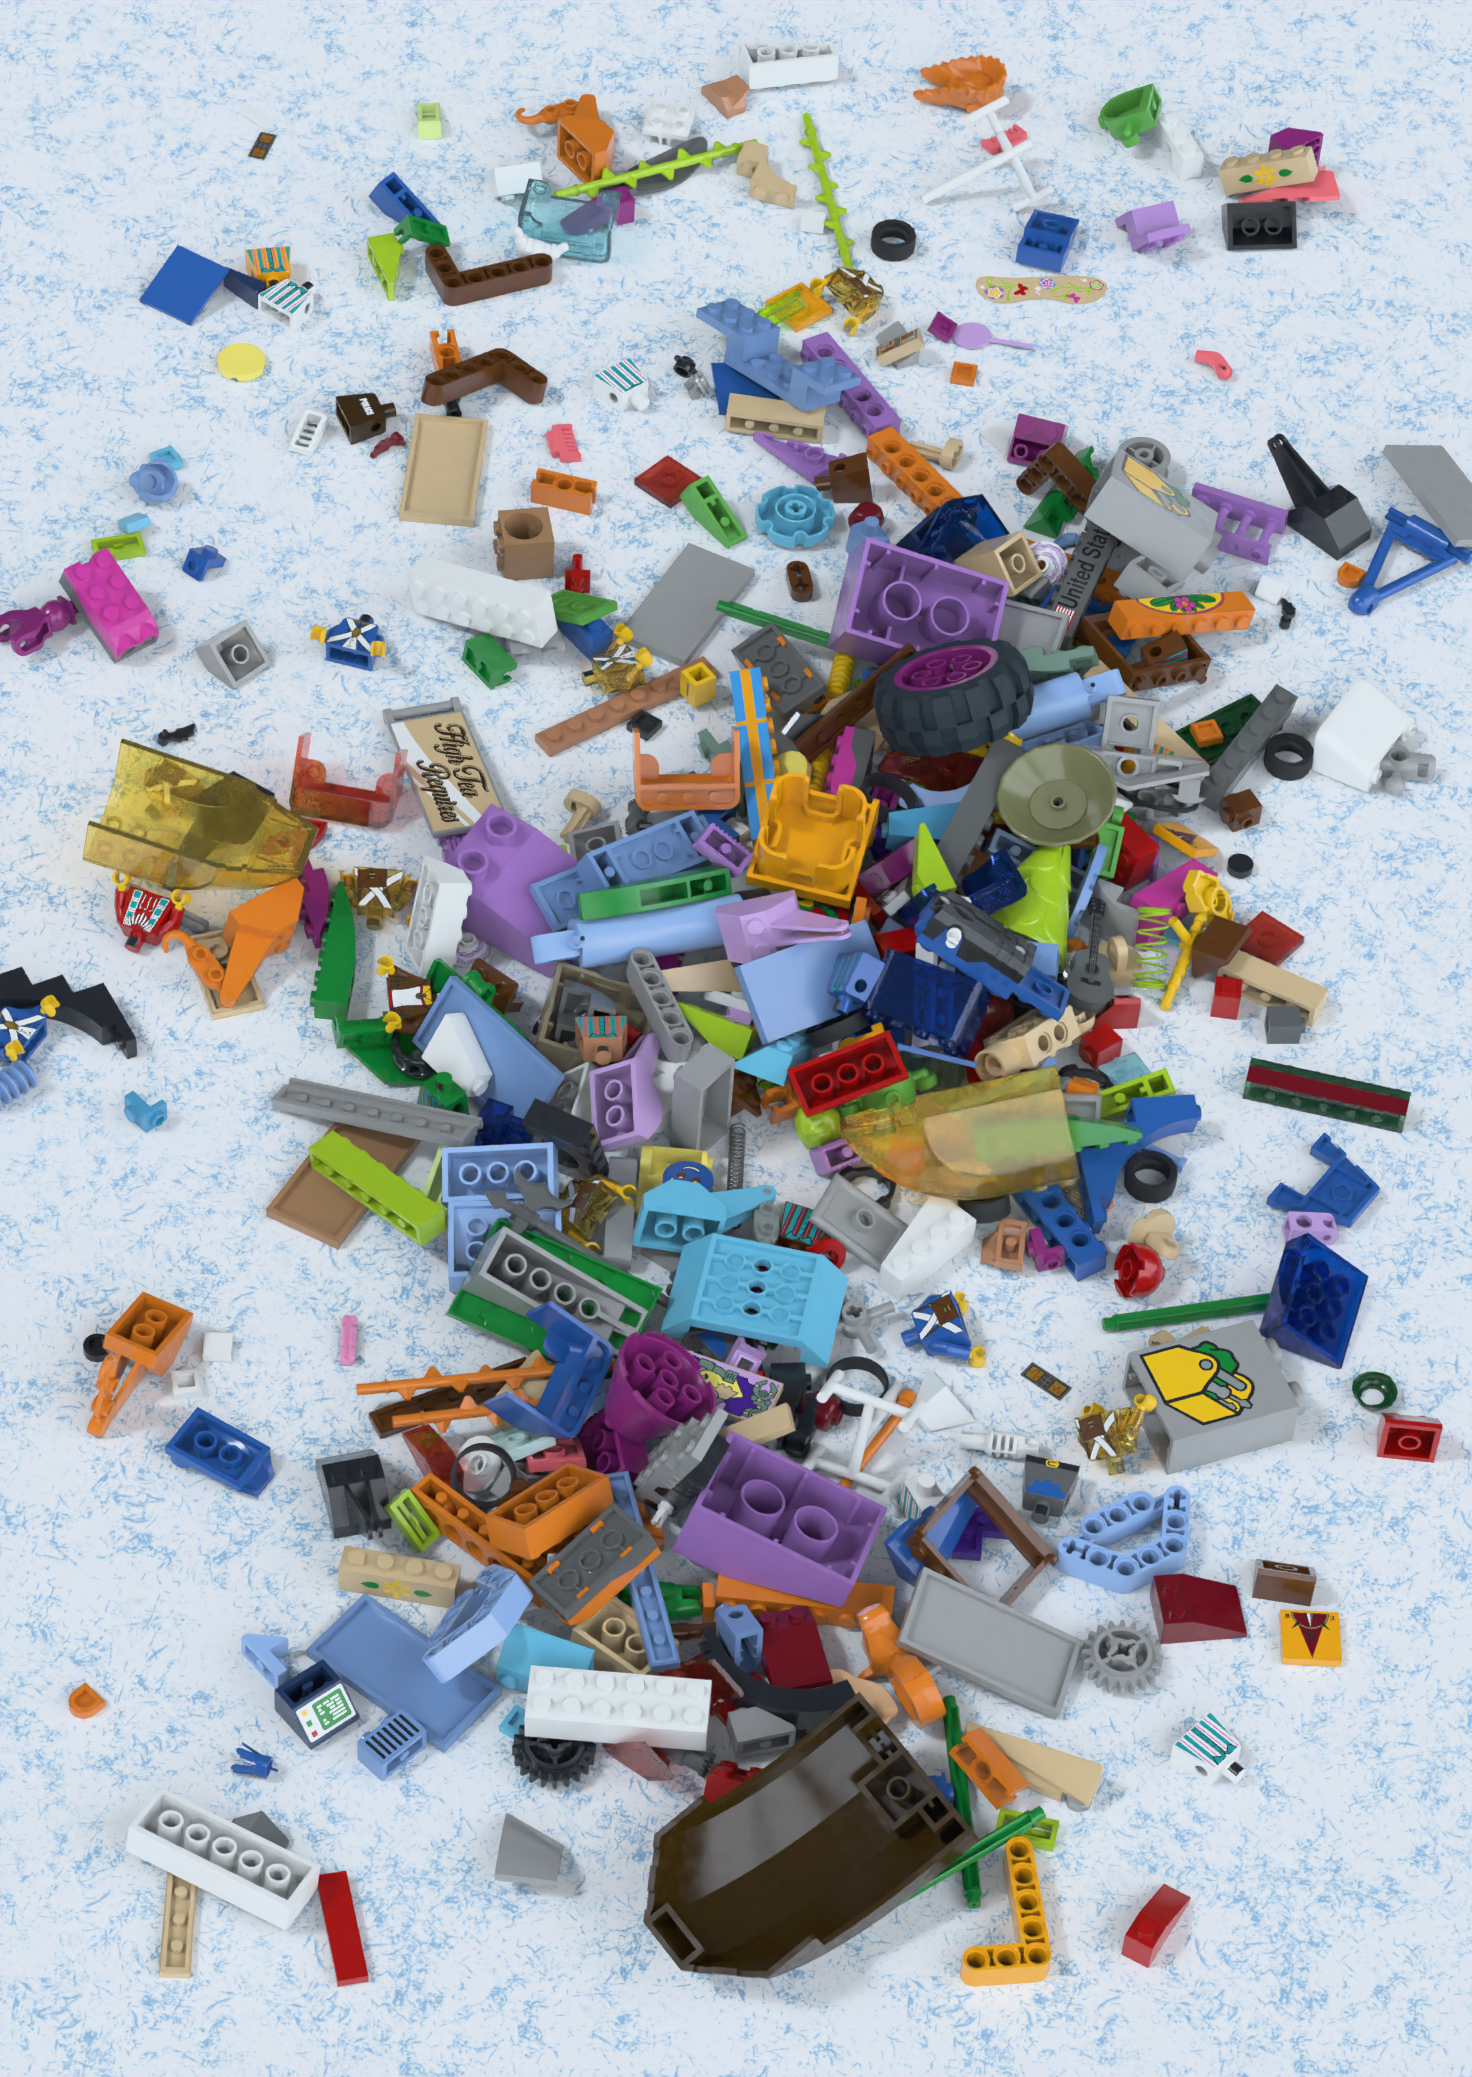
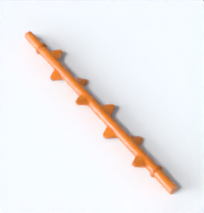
M538 1356L532 1367L493 1371L488 1365H482L479 1372L442 1376L435 1367H429L424 1378L393 1381L385 1379L382 1382L356 1384L357 1396L386 1393L387 1395L389 1392H398L405 1401H410L415 1391L420 1389L452 1386L458 1392H464L466 1387L471 1384L506 1381L512 1390L516 1391L524 1379L550 1377L556 1365H549L542 1356ZM614 1357L608 1371H614L617 1360Z
M516 1389L514 1394L522 1401L528 1402L535 1407L540 1398L529 1399L522 1389ZM467 1395L464 1397L460 1408L430 1412L420 1411V1413L392 1416L393 1428L420 1424L425 1426V1424L434 1423L440 1433H446L452 1420L486 1416L494 1427H498L501 1424L502 1418L483 1405L477 1406L472 1397Z

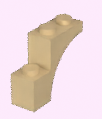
M747 140L738 155L736 174L751 178L749 197L793 209L796 204L797 185L781 179L771 170L768 165V145Z

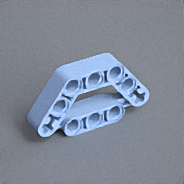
M1172 1486L1165 1491V1494L1153 1498L1151 1494L1145 1491H1138L1086 1515L1081 1521L1079 1535L1064 1537L1059 1541L1056 1555L1059 1561L1056 1564V1568L1063 1574L1119 1594H1129L1152 1583L1153 1576L1169 1575L1179 1570L1184 1564L1188 1546L1189 1492L1181 1486ZM1161 1517L1160 1536L1158 1539L1126 1554L1105 1548L1147 1528L1152 1521Z
M497 1564L486 1567L475 1578L478 1584L476 1590H466L449 1607L428 1639L432 1647L422 1657V1661L440 1683H445L455 1677L509 1635L533 1598L532 1592L515 1571Z

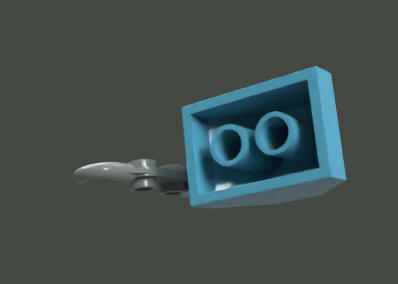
M671 1179L644 1194L633 1232V1246L681 1253L683 1245L711 1233L722 1235V1233L752 1217L753 1234L757 1241L774 1245L779 1235V1212L774 1206L777 1192L772 1186L761 1185L710 1193L700 1183Z

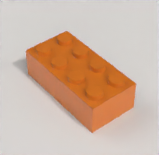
M569 1462L484 1515L491 1546L528 1560L540 1557L543 1552L552 1546L560 1544L566 1537L582 1530L585 1525L596 1519L614 1502L609 1475Z

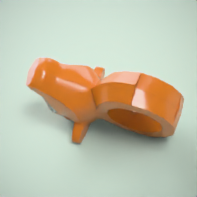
M880 1603L864 1608L857 1614V1619L862 1631V1648L870 1666L862 1671L858 1678L869 1681L880 1677L888 1678L909 1719L919 1729L933 1724L946 1716V1709L941 1695L929 1672L917 1659V1655L895 1646L900 1628L892 1621L888 1611Z

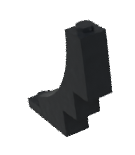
M22 966L0 974V1011L7 1006L16 1009L34 1008L40 1005L46 996L53 995L60 1003V1006L54 1008L56 1014L53 1017L47 1016V1019L71 1025L90 1035L102 1045L114 1042L117 1050H122L127 1059L137 1056L136 1037L104 982L73 993L63 974L33 985Z

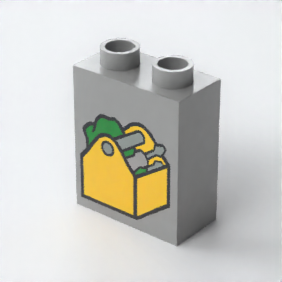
M1120 448L1093 485L1083 515L1182 581H1185L1193 568L1204 574L1219 552L1217 545L1222 538V534L1215 530L1218 512Z
M1254 1320L1130 1352L1127 1356L1122 1389L1134 1412L1137 1408L1134 1404L1135 1395L1141 1393L1146 1396L1150 1394L1157 1399L1156 1407L1150 1412L1144 1411L1139 1422L1167 1475L1292 1441L1297 1416L1304 1414L1306 1410L1305 1398L1300 1385L1296 1381L1287 1383L1280 1371L1282 1369V1356L1278 1344L1273 1338L1264 1340Z

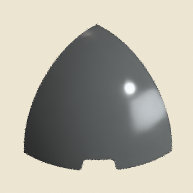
M564 979L552 1041L563 1044L565 1041L568 1042L567 1046L577 1048L575 1043V1017L615 1016L617 1011L615 1003L603 993L589 986Z

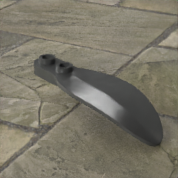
M696 137L645 162L653 166L676 160L678 150L681 148L689 155L703 153L707 151L708 143L704 137ZM700 163L675 169L673 180H668L659 173L637 179L636 188H631L627 184L621 183L599 189L598 195L604 191L626 186L632 196L665 191L686 181L697 170ZM637 164L636 166L632 167L631 169H629V170L626 171V172H630V171H634V170L639 169V164Z

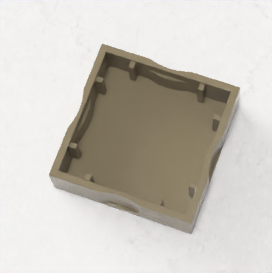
M558 961L550 979L534 1047L556 1068L564 1072L586 1063L582 1060L578 1048L567 1046L568 1042L565 1041L563 1044L552 1041L564 979L583 985L589 984L595 990L609 997L617 1007L616 1012L620 1016H627V1022L640 1033L647 1035L652 1028L629 983L610 980L595 972ZM597 1062L592 1063L598 1068H602L615 1064L616 1062H610L607 1065H600Z

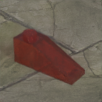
M429 1424L402 1433V1437L423 1477L431 1472L452 1488L450 1474L457 1458L447 1443ZM458 1462L456 1469L457 1481L463 1490L464 1471Z

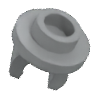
M695 373L693 374L694 379H689L684 383L685 388L688 390L687 393L692 400L698 398L701 392L704 395L708 394L707 389L710 388V385L704 375L699 376Z

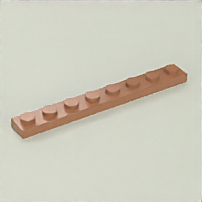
M702 656L644 683L645 686L633 688L535 734V742L551 757L632 719L640 710L647 712L681 696V671L700 662H703L717 678L718 670Z

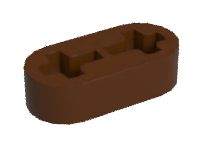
M802 561L788 563L786 567V581L791 598L796 602H808L813 594V583L809 567Z

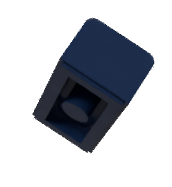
M229 268V273L223 280L224 287L253 308L258 309V294L266 290V282Z

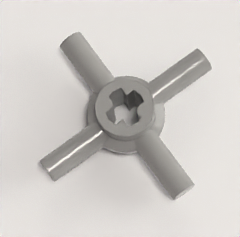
M845 1294L836 1332L842 1331L846 1337L851 1339L859 1338L868 1354L875 1353L877 1346L867 1330L871 1325V1320L895 1312L893 1302L889 1301L867 1309L860 1302H850Z

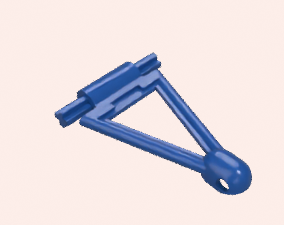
M1390 507L1385 515V519L1389 521L1361 586L1349 598L1348 609L1358 615H1369L1377 608L1379 601L1458 562L1457 559L1469 565L1472 559V551L1465 547H1454L1440 528L1414 514L1409 517ZM1394 539L1434 560V562L1379 589L1374 587Z

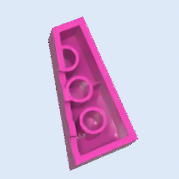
M1193 858L1133 894L1129 907L1135 909L1137 907L1169 908L1171 913L1168 915L1143 918L1169 924L1168 920L1176 916L1181 921L1191 913L1186 903V893L1183 890V884L1189 870H1201L1215 877H1218V874ZM1140 919L1138 923V929L1166 927L1163 924ZM1166 929L1144 932L1163 936ZM1137 933L1135 945L1157 942L1160 938Z

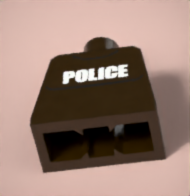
M374 393L336 397V417L351 445L383 434L386 431V419L396 417L397 414L393 402L381 405Z

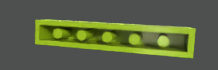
M331 1131L308 1147L311 1167L421 1247L447 1229L446 1213L438 1202H433L427 1198L420 1189L413 1188L403 1177L395 1175L383 1163H378L371 1158L365 1150H360L353 1145L347 1137H342L335 1131Z

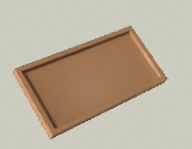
M336 1122L325 1133L327 1135L331 1131H335L340 1136L347 1137L353 1145L360 1150H365L371 1158L378 1163H383L395 1175L422 1141ZM308 1155L266 1208V1216L335 1249H339L369 1209L311 1167L310 1156Z

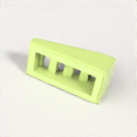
M418 103V138L440 139V103Z

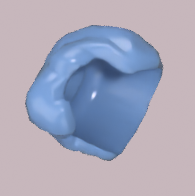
M161 458L152 460L148 464H142L139 470L132 473L129 478V485L133 487L140 500L146 503L159 504L167 502L175 495L179 488L178 477L174 468Z

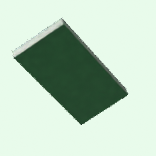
M1251 693L1193 722L1197 723L1215 719L1224 736L1223 743L1199 748L1190 732L1191 724L1175 732L1212 766L1218 761L1261 705V702Z

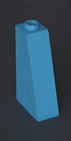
M961 802L889 812L887 821L881 824L880 837L885 838V849L894 850L913 839L920 823H925L937 846Z

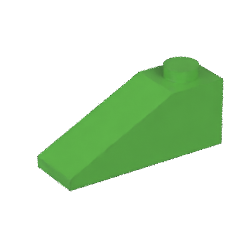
M709 475L690 484L679 495L691 516L726 549L748 538Z

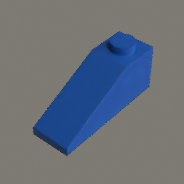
M392 172L379 182L368 196L385 215L398 223L409 214L441 224L395 172Z
M601 618L583 626L556 620L560 632L591 662L595 661L593 657H604L610 653L613 630Z

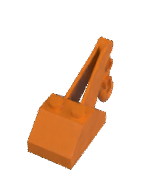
M583 94L578 102L574 99H567L556 105H547L538 114L529 117L521 115L525 111L523 107L515 112L516 120L525 125H535L542 122L552 125L558 121L557 158L583 183L602 179L604 168H608L611 172L613 171L615 133L603 120L599 119L596 97L594 95Z
M294 876L229 912L222 934L223 940L231 949L226 970L222 968L208 948L200 945L186 932L180 930H172L163 936L161 941L162 949L165 953H168V942L171 939L180 940L185 947L188 963L204 985L209 989L219 992L218 1001L223 1007H234L264 959L275 953L280 955L289 949L299 918L304 887Z
M142 1292L105 1335L103 1348L109 1355L105 1357L98 1373L96 1388L99 1389V1393L91 1405V1411L94 1413L88 1424L87 1433L102 1438L112 1420L146 1372L159 1377L166 1373L174 1363L187 1336L194 1313L146 1292ZM127 1364L134 1365L112 1401V1396L119 1385Z

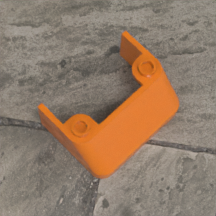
M731 726V752H723L714 756L711 761V773L659 774L657 759L650 754H640V732L638 728H632L635 800L641 809L645 811L726 810L734 808L739 803L740 731L736 726Z

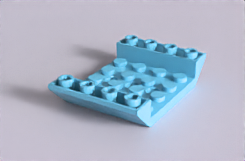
M711 1233L683 1245L660 1334L683 1339L692 1326L801 1348L800 1362L828 1368L849 1278L824 1255ZM765 1266L769 1270L766 1272H760L756 1269V1267ZM753 1287L761 1288L763 1292L754 1293L750 1289ZM747 1309H754L758 1313L755 1315H749L744 1311Z

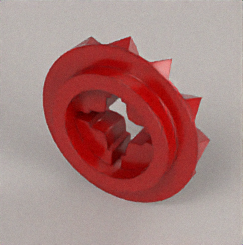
M825 1236L822 1241L815 1240L813 1246L806 1247V1252L824 1255L828 1253L830 1258L827 1257V1259L838 1269L845 1262L846 1249L837 1238L830 1239Z

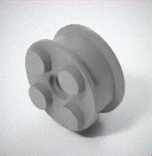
M1134 437L1124 441L1119 446L1120 449L1164 478H1168L1167 467L1170 464L1171 455L1168 448L1160 441L1148 437Z

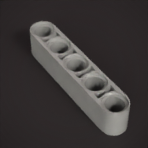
M644 948L634 949L630 954L626 977L653 1032L658 1035L660 1046L667 1059L673 1063L685 1062L689 1058L694 1039L693 1033L654 955Z
M610 1156L608 1182L622 1187L632 1184L636 1188L637 1158ZM608 1189L607 1199L610 1196L618 1197L609 1203L607 1207L609 1208L613 1204L606 1214L604 1258L622 1269H631L635 1204L627 1206L623 1202L621 1195ZM629 1194L627 1197L632 1198L635 1203V1195Z

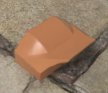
M735 75L728 79L702 86L701 93L727 119L746 111L745 100L750 87L738 75Z
M1009 1219L1000 1220L996 1230L983 1239L980 1263L992 1264L994 1267L1022 1272L1027 1222Z

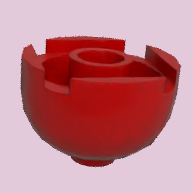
M1129 1242L1130 1245L1124 1244L1117 1254L1114 1270L1119 1271V1280L1114 1279V1285L1121 1297L1145 1298L1154 1293L1164 1280L1165 1268L1159 1254L1153 1248L1145 1244Z

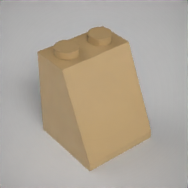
M1023 530L980 542L951 562V564L1010 582L1007 592L1009 597L1017 595L1043 576Z

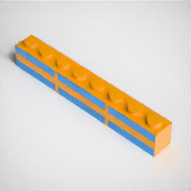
M760 667L730 672L736 726L740 731V757L753 849L756 845L775 777L780 775L778 759H773V754H778L776 740L770 737V733H775L773 718H768L767 714L772 712L770 697H765V692L769 691L767 676L762 677Z

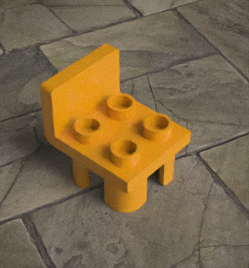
M800 773L776 775L753 851V857L746 875V884L777 892L795 890L798 897L850 909L867 846H872L875 839L880 800L873 798L872 804H869L865 795L858 788L846 784L839 785L836 796L811 790L810 777Z

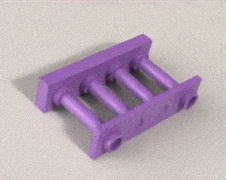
M1196 482L1192 489V496L1218 512L1215 530L1222 534V538L1217 545L1219 551L1268 566L1272 545L1268 544L1273 532L1283 535L1289 511ZM1226 518L1240 521L1235 533L1221 529ZM1250 525L1263 529L1259 540L1245 537Z

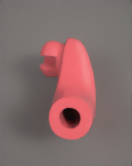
M1197 350L1195 362L1210 366L1221 380H1228L1232 376L1231 367L1220 353Z

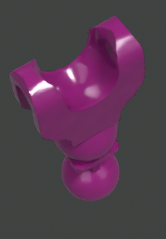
M61 595L57 597V600L47 601L40 609L33 607L27 610L8 611L0 615V628L5 624L9 625V628L0 632V642L11 640L13 652L20 656H27L40 650L44 646V641L53 636L52 632L62 631L69 623L75 625V614L79 613L71 600L68 601Z

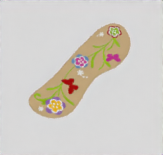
M983 276L977 279L976 288L982 297L1000 304L1037 299L1055 300L1067 304H1087L1102 298L1107 291V284L1101 279L1088 276L1020 278Z

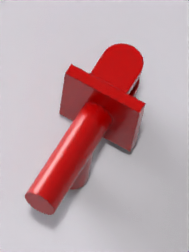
M581 554L573 555L572 570L565 569V590L584 594L590 593V570H582L583 556Z

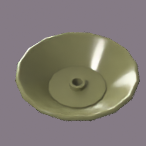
M1053 743L1034 747L1014 759L1001 776L996 798L1000 817L1013 834L1034 845L1056 848L1080 843L1100 831L1113 814L1118 792L1113 772L1099 755L1080 745ZM1057 803H1062L1060 806H1055Z

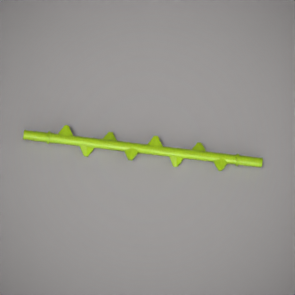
M805 112L802 114V120L807 137L799 140V143L811 148L814 163L808 164V168L818 173L823 193L815 196V200L826 204L830 219L824 221V225L834 231L838 245V254L841 256L844 269L851 270L853 264L849 246L854 245V240L844 235L840 216L846 214L847 209L836 206L832 189L838 188V183L828 178L824 160L831 157V152L820 149L816 136L817 130L813 125L811 114Z
M757 139L749 140L758 143ZM715 141L713 150L695 155H689L681 148L678 150L676 160L653 166L641 160L639 161V169L614 175L608 168H604L602 179L580 185L574 184L572 187L554 191L553 197L555 200H560L572 196L578 197L580 194L586 193L593 199L598 196L599 189L625 183L631 188H636L637 179L659 173L668 180H673L675 169L698 163L709 169L712 167L713 159L732 154L738 155L745 142H735L732 145L725 146L719 141Z

